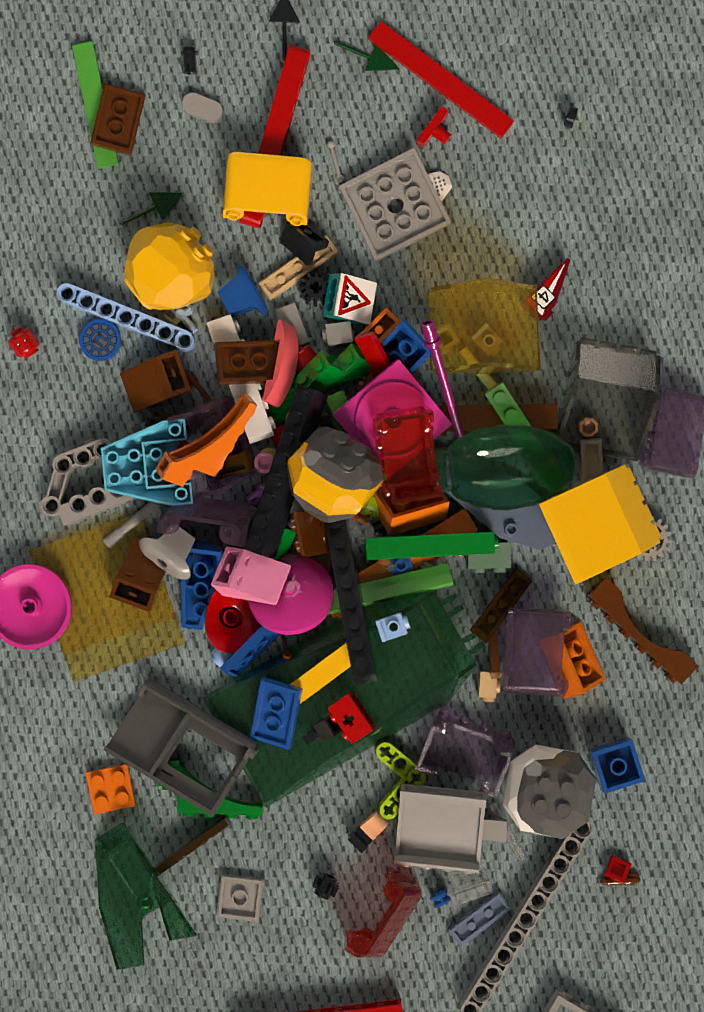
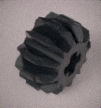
M315 271V277H312L311 273L308 272L307 277L309 280L301 278V282L304 285L298 286V290L305 291L300 294V298L304 299L307 297L305 301L307 305L313 300V306L317 307V301L320 300L322 306H324L325 300L323 298H326L329 279L325 281L327 274H322L320 278L319 271ZM317 284L322 290H318V293L315 294L311 287L314 288V285Z

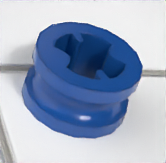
M447 889L439 890L430 896V900L434 901V908L440 907L451 900V897L446 895Z

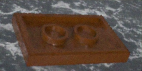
M105 83L90 145L131 156L146 95Z
M277 341L215 342L218 385L266 383V380H273L279 349Z

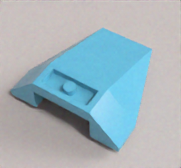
M185 419L161 421L102 447L101 455L105 491L170 506L193 504L191 478L182 487L162 480L156 471V467L165 451H175L181 442H188Z

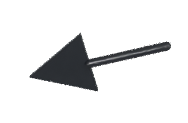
M280 0L269 22H282V59L285 61L287 55L286 23H300L290 1Z

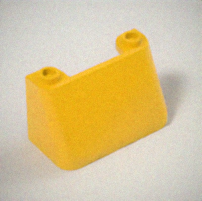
M245 152L230 153L227 157L223 218L238 220L243 217L244 211L286 214L287 221L292 225H307L312 186L311 161L302 157Z

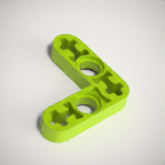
M380 740L374 747L376 756L401 777L378 805L380 815L390 820L399 813L400 798L397 797L396 792L401 788V784H406L404 782L407 780L412 785L422 786L426 781V775L416 763L391 742ZM388 746V751L393 755L391 759L386 753L381 755V747L386 748ZM399 758H403L406 761L405 766L401 769H397L394 766L395 761ZM413 773H415V774H418V773H419L420 779H419V780H417V779H414V780H413V778H412L411 775H412ZM392 796L397 802H399L398 805L395 802L393 803L391 799ZM392 804V812H385L384 806L387 805L389 807Z

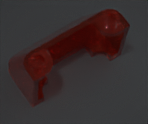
M391 866L384 875L388 879L384 887V895L392 903L374 931L364 925L358 931L350 928L344 937V950L357 958H380L384 956L421 899L422 891L420 886Z

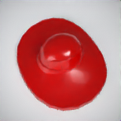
M216 589L214 590L205 614L206 635L210 643L218 651L225 654H234L259 629L260 623L254 618L248 600L222 596Z

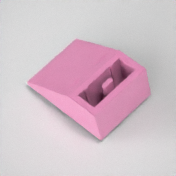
M226 546L211 585L222 596L276 605L291 566L245 549Z

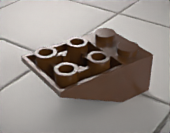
M177 349L154 357L120 373L134 413L193 392L182 358Z
M306 511L293 512L294 518H291V526L298 536V539L295 540L297 552L301 553V556L304 557L330 553L325 522Z
M133 537L109 597L150 612L153 609L166 571L158 567L142 553L139 547V540L141 539Z

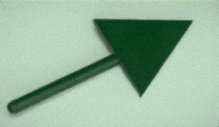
M334 41V45L369 59L365 71L399 69L387 54L376 45L372 55Z
M148 192L154 205L120 221V225H124L157 209L163 221L183 193Z

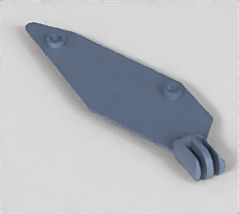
M422 449L415 455V458L431 480L499 538L537 550H542L556 543L539 506L544 500L518 478L426 449ZM438 463H444L445 468H440L438 466Z

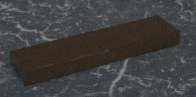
M514 569L469 630L484 643H487L533 581L519 569Z
M224 816L158 863L154 868L158 875H161L227 828L230 823L229 819Z

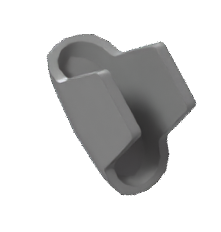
M178 525L171 527L159 539L143 538L139 540V547L142 553L158 567L174 578L181 580L190 578L191 572L186 563V558L195 542V538Z

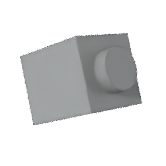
M350 321L325 324L326 330H322L323 343L328 342V348L353 344Z

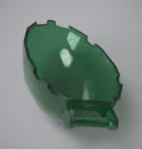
M500 424L476 429L458 438L449 447L433 449L439 481L437 491H451L454 497L469 503V505L478 508H491L492 510L507 511L535 506L553 496L559 495L575 479L579 463L572 446L552 432L525 425ZM444 454H448L451 484L447 485Z

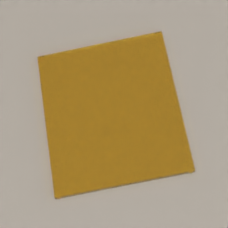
M134 515L28 551L33 564L45 566L56 572L65 581L70 590L73 601L72 618L68 628L59 638V642L73 682H78L80 679L185 644L164 580L153 609L150 612L109 597L133 537L143 539L149 538L144 521L141 520L111 548L107 547L103 539L115 529L120 528Z

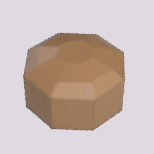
M585 417L578 423L577 432L582 437L592 438L598 432V423L594 418Z

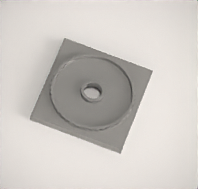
M415 148L339 186L376 262L452 224ZM399 199L403 202V209L399 213H391L389 211L388 204L391 200Z

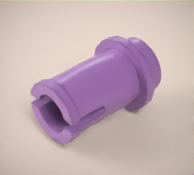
M266 482L260 483L256 490L245 497L253 508L260 502Z

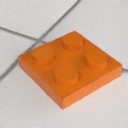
M122 764L86 772L94 814L136 806L129 765Z

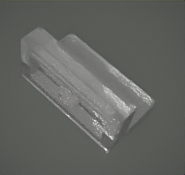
M483 862L480 863L479 873L465 874L462 871H457L443 876L453 906H458L493 893Z

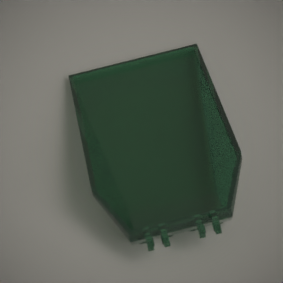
M426 591L365 606L378 680L357 685L353 679L351 667H349L303 701L299 706L293 744L290 750L253 739L258 742L256 747L259 748V751L254 759L249 758L243 770L265 808L451 701L477 666L471 654L485 647V644L481 642L468 650L464 643L473 640L477 636L471 632L461 638L449 618L464 609L462 605L454 607L449 612L445 611L443 605L454 601L457 598L455 593L440 601L435 591ZM400 612L402 616H407L410 628L407 629L408 634L382 642L375 621ZM342 618L289 647L288 650L292 653L290 659H284L282 656L284 651L202 697L211 714L250 738L260 679L267 677L291 684L346 643ZM391 623L389 626L392 631L398 629L396 623ZM352 690L377 725L373 731L353 744L343 737L341 731L335 737L323 742L320 737L309 744H306L303 736L315 729L314 725L318 721L329 715L328 707ZM348 716L347 719L354 720V717Z

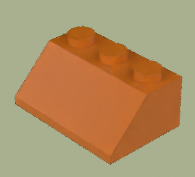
M427 474L378 488L374 493L380 521L389 536L447 519L449 500L441 488Z
M582 622L575 623L539 640L563 699L584 694L606 680Z

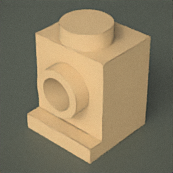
M479 670L477 696L482 697V701L494 702L496 693H500V681L491 679L490 671Z

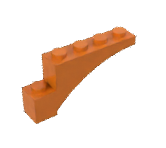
M243 393L229 413L202 437L175 451H165L156 467V471L161 479L184 487L187 480L191 478L193 470L215 477L218 471L222 469L228 454L233 450L238 437L244 432L248 420L255 413L257 404L253 399Z

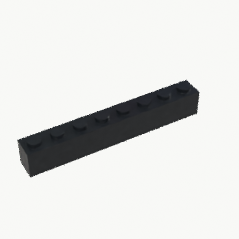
M297 385L244 548L245 550L261 556L276 557L295 499L290 491L287 463L297 449L318 428L328 397L327 394Z
M344 519L331 523L325 522L352 676L357 685L378 680L349 521Z

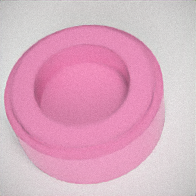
M267 452L258 454L254 460L256 470L263 474L269 473L274 457Z

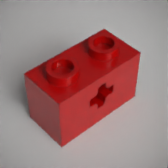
M353 690L328 707L330 718L333 722L339 724L341 734L351 744L373 731L377 726ZM353 716L354 720H348L347 717Z

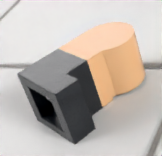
M375 811L348 836V841L362 853L376 836L387 827L388 822Z

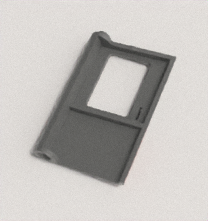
M148 678L139 691L138 699L103 750L209 815L214 816L249 758L254 759L259 748L256 747L258 742L151 678ZM188 730H193L238 758L237 763L217 793L210 791L168 765V760Z

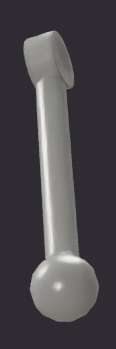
M330 140L327 142V147L330 148L337 174L336 181L343 183L344 176L340 173L334 150L335 143Z

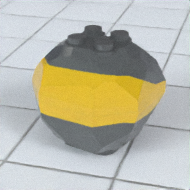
M330 427L317 428L290 457L287 463L289 486L293 496L307 513L326 523L355 516L383 482L381 464L377 454L352 435Z

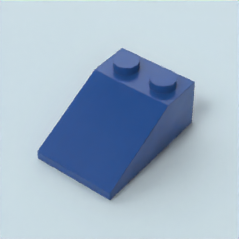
M406 319L402 320L381 343L391 364L398 358L411 375L431 355V350L424 345L425 340Z

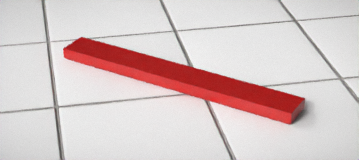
M380 21L368 37L369 41L500 139L504 137L513 125V119L382 21Z

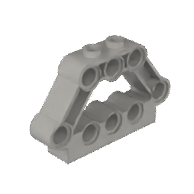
M91 438L84 441V445L78 448L75 445L65 448L64 453L54 458L52 463L54 470L47 495L41 501L43 513L49 516L60 515L63 526H68L138 499L117 495L116 493L105 491V488L95 487L91 489L88 495H74L69 502L64 504L71 475L75 468L79 466L90 467L94 464L95 460L102 459L99 449L104 444H111V441ZM83 452L89 454V460L86 463L80 461V455ZM67 459L70 465L66 471H63L60 468V463ZM98 491L104 493V500L100 503L95 500V494ZM78 499H83L85 503L82 510H77L75 507V502ZM55 500L58 503V507L52 512L49 509V503Z

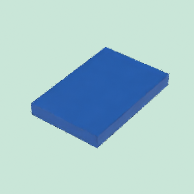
M261 626L220 669L225 674L238 678L280 634Z
M262 677L259 684L250 738L290 750L293 744L303 688Z

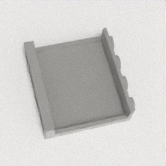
M401 784L394 864H398L401 867L419 866L426 870L437 868L445 872L455 870L462 871L465 874L479 873L487 792Z

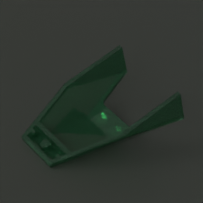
M125 823L118 824L95 839L99 910L116 970L145 965L142 920L146 915L159 908L169 941L197 936L167 884Z

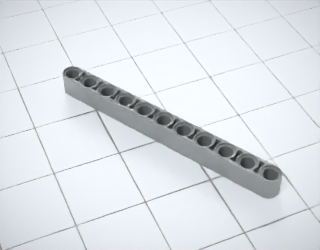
M590 822L586 823L584 831L576 830L564 839L559 840L459 1003L460 1012H467L464 1008L468 1004L475 1006L471 1012H482L591 835L592 825ZM569 840L575 841V846L572 849L565 848V844ZM556 859H564V864L561 867H554ZM545 877L553 878V882L550 885H543ZM541 895L542 900L539 903L531 902L533 896ZM529 913L531 917L528 921L523 922L520 920L522 914ZM513 931L520 933L519 937L515 940L509 938L510 933ZM500 950H508L509 953L506 957L501 958L498 956ZM490 968L497 969V973L493 976L486 974ZM479 986L486 988V991L482 994L475 992Z

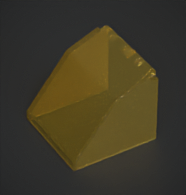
M483 278L431 287L432 292H427V308H433V312H427L428 320H434L437 335L441 338L442 343L439 346V350L447 375L541 371L537 286ZM431 354L429 356L430 370H435V373L437 374V370Z

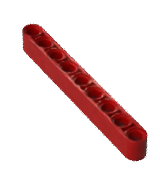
M289 45L258 154L282 156L311 53L309 49ZM244 211V215L240 218L239 223L260 229L265 212Z

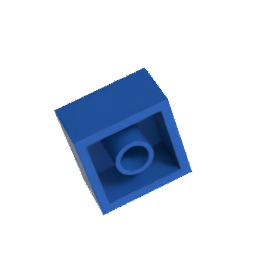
M626 737L588 749L600 790L604 794L645 781L631 738Z

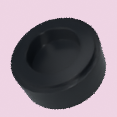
M569 107L564 127L572 129L578 108Z

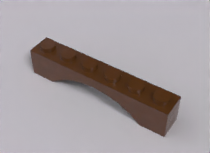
M603 577L586 595L590 598L588 603L596 610L600 608L605 613L603 617L611 625L613 623L617 624L620 627L618 632L627 640L630 637L635 642L633 646L641 654L646 652L651 657L649 662L657 669L661 667L666 672L664 676L671 683L677 682L682 684L699 667L684 651L663 648L645 638L635 628L627 615L622 592L607 577Z

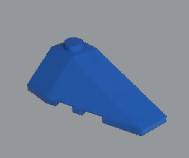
M195 540L186 558L191 574L189 579L181 580L183 628L202 630L205 623L207 606L215 590L211 583L222 558V550L211 542Z

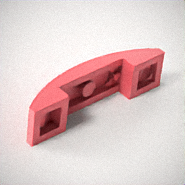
M282 320L277 322L274 338L275 341L279 342V349L273 380H266L263 401L275 407H280L285 400L293 382L298 361V338L295 327Z

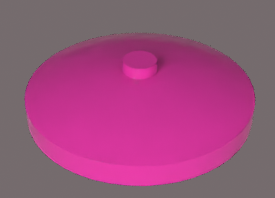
M283 555L277 561L288 564L291 568L277 604L272 605L250 600L248 602L254 618L266 629L278 634H300L319 625L328 615L334 599L333 584L327 570L317 561L301 555Z
M36 564L16 566L0 576V638L9 645L28 650L42 648L58 640L68 628L73 613L72 596L65 581L53 570Z

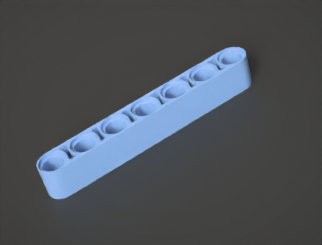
M65 283L57 289L58 298L66 305L181 351L188 352L195 347V338L187 330L72 284ZM67 290H73V296L70 299H64V293ZM91 297L93 300L92 304L89 307H84V299ZM106 305H111L112 312L104 315L102 312L103 308ZM125 313H131L132 319L127 323L122 322V316ZM144 321H151V328L149 330L141 329ZM165 328L171 329V335L168 338L161 337V331ZM184 336H189L191 339L190 344L187 346L180 345V340Z

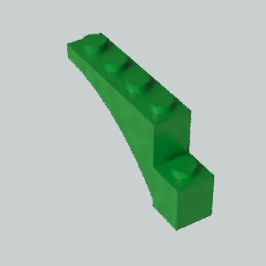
M352 343L338 357L321 350L293 379L290 390L281 406L275 407L268 404L269 409H267L270 417L272 416L274 423L280 424L290 410L297 385L323 393L345 382L358 378L362 379L371 368L360 348Z
M170 758L168 760L169 766L210 791L217 793V791L195 778L182 765L181 759ZM180 796L177 798V813H182V816L193 817L196 813L203 814V817L209 818L216 817V814H223L225 818H237V815H246L247 819H258L259 816L263 815L264 804L249 803L226 796L215 815L211 816Z

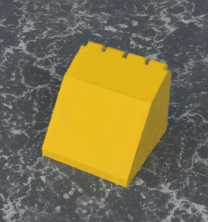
M626 465L619 466L564 490L539 504L575 584L623 563L661 543L659 540L661 534L656 523H651L654 520L647 504L643 505L642 501L645 499L638 484L634 485L633 483L636 479L631 468H627Z

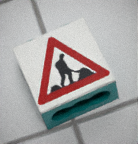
M343 273L330 274L323 316L343 322L350 321L351 324L369 325L377 283Z

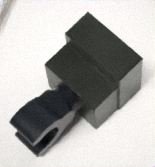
M328 715L314 725L315 729L303 736L306 744L313 742L319 737L323 742L335 737L341 731V727L337 722H333Z

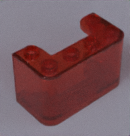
M428 406L377 413L376 418H372L374 431L377 432L379 438L375 439L377 452L381 454V460L379 461L384 477L381 490L385 494V498H388L391 504H399L443 497L442 485H439V472L436 466L432 433L434 428L430 424L434 422L433 411Z

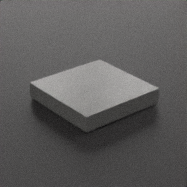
M222 873L216 917L259 922L264 878Z

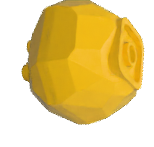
M166 222L145 227L139 230L132 238L126 259L124 281L145 308L150 310L179 309L203 300L211 293L214 282V263L212 261L214 251L208 244L201 245L199 242L201 233L195 227L187 228L186 226Z

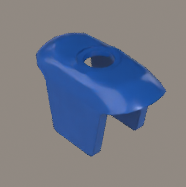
M237 263V276L218 291L229 315L231 314V317L257 310L266 317L268 311L266 303L256 288L247 268Z

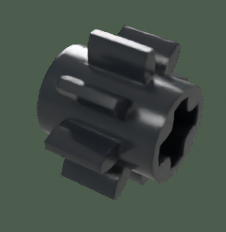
M323 873L321 877L317 875L312 885L315 887L314 893L328 900L330 895L335 897L339 886L336 885L337 879L328 873Z

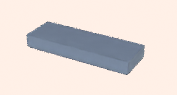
M497 891L449 927L448 931L460 947H462L512 908L501 893Z

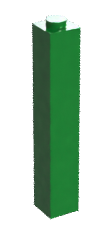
M494 532L364 539L365 560L494 554L495 549H498V538L494 536Z

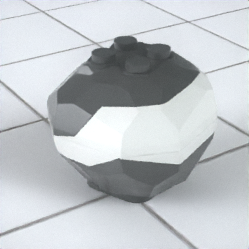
M535 744L510 761L502 804L520 831L564 839L589 822L596 777L578 752Z

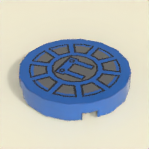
M96 319L90 321L83 327L79 335L81 350L88 358L95 361L110 360L118 354L121 348L120 331L113 323L107 320Z

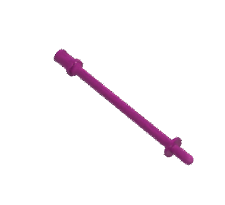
M425 320L420 324L425 338L424 345L431 350L460 449L456 452V456L465 462L473 464L471 456L474 455L475 451L473 447H468L439 350L442 341L437 335L434 320Z

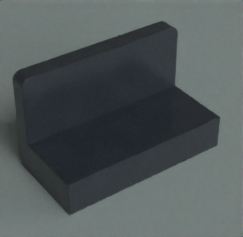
M288 221L286 222L280 243L308 266L312 264L315 252L328 247L329 240L308 223L307 225L295 226Z

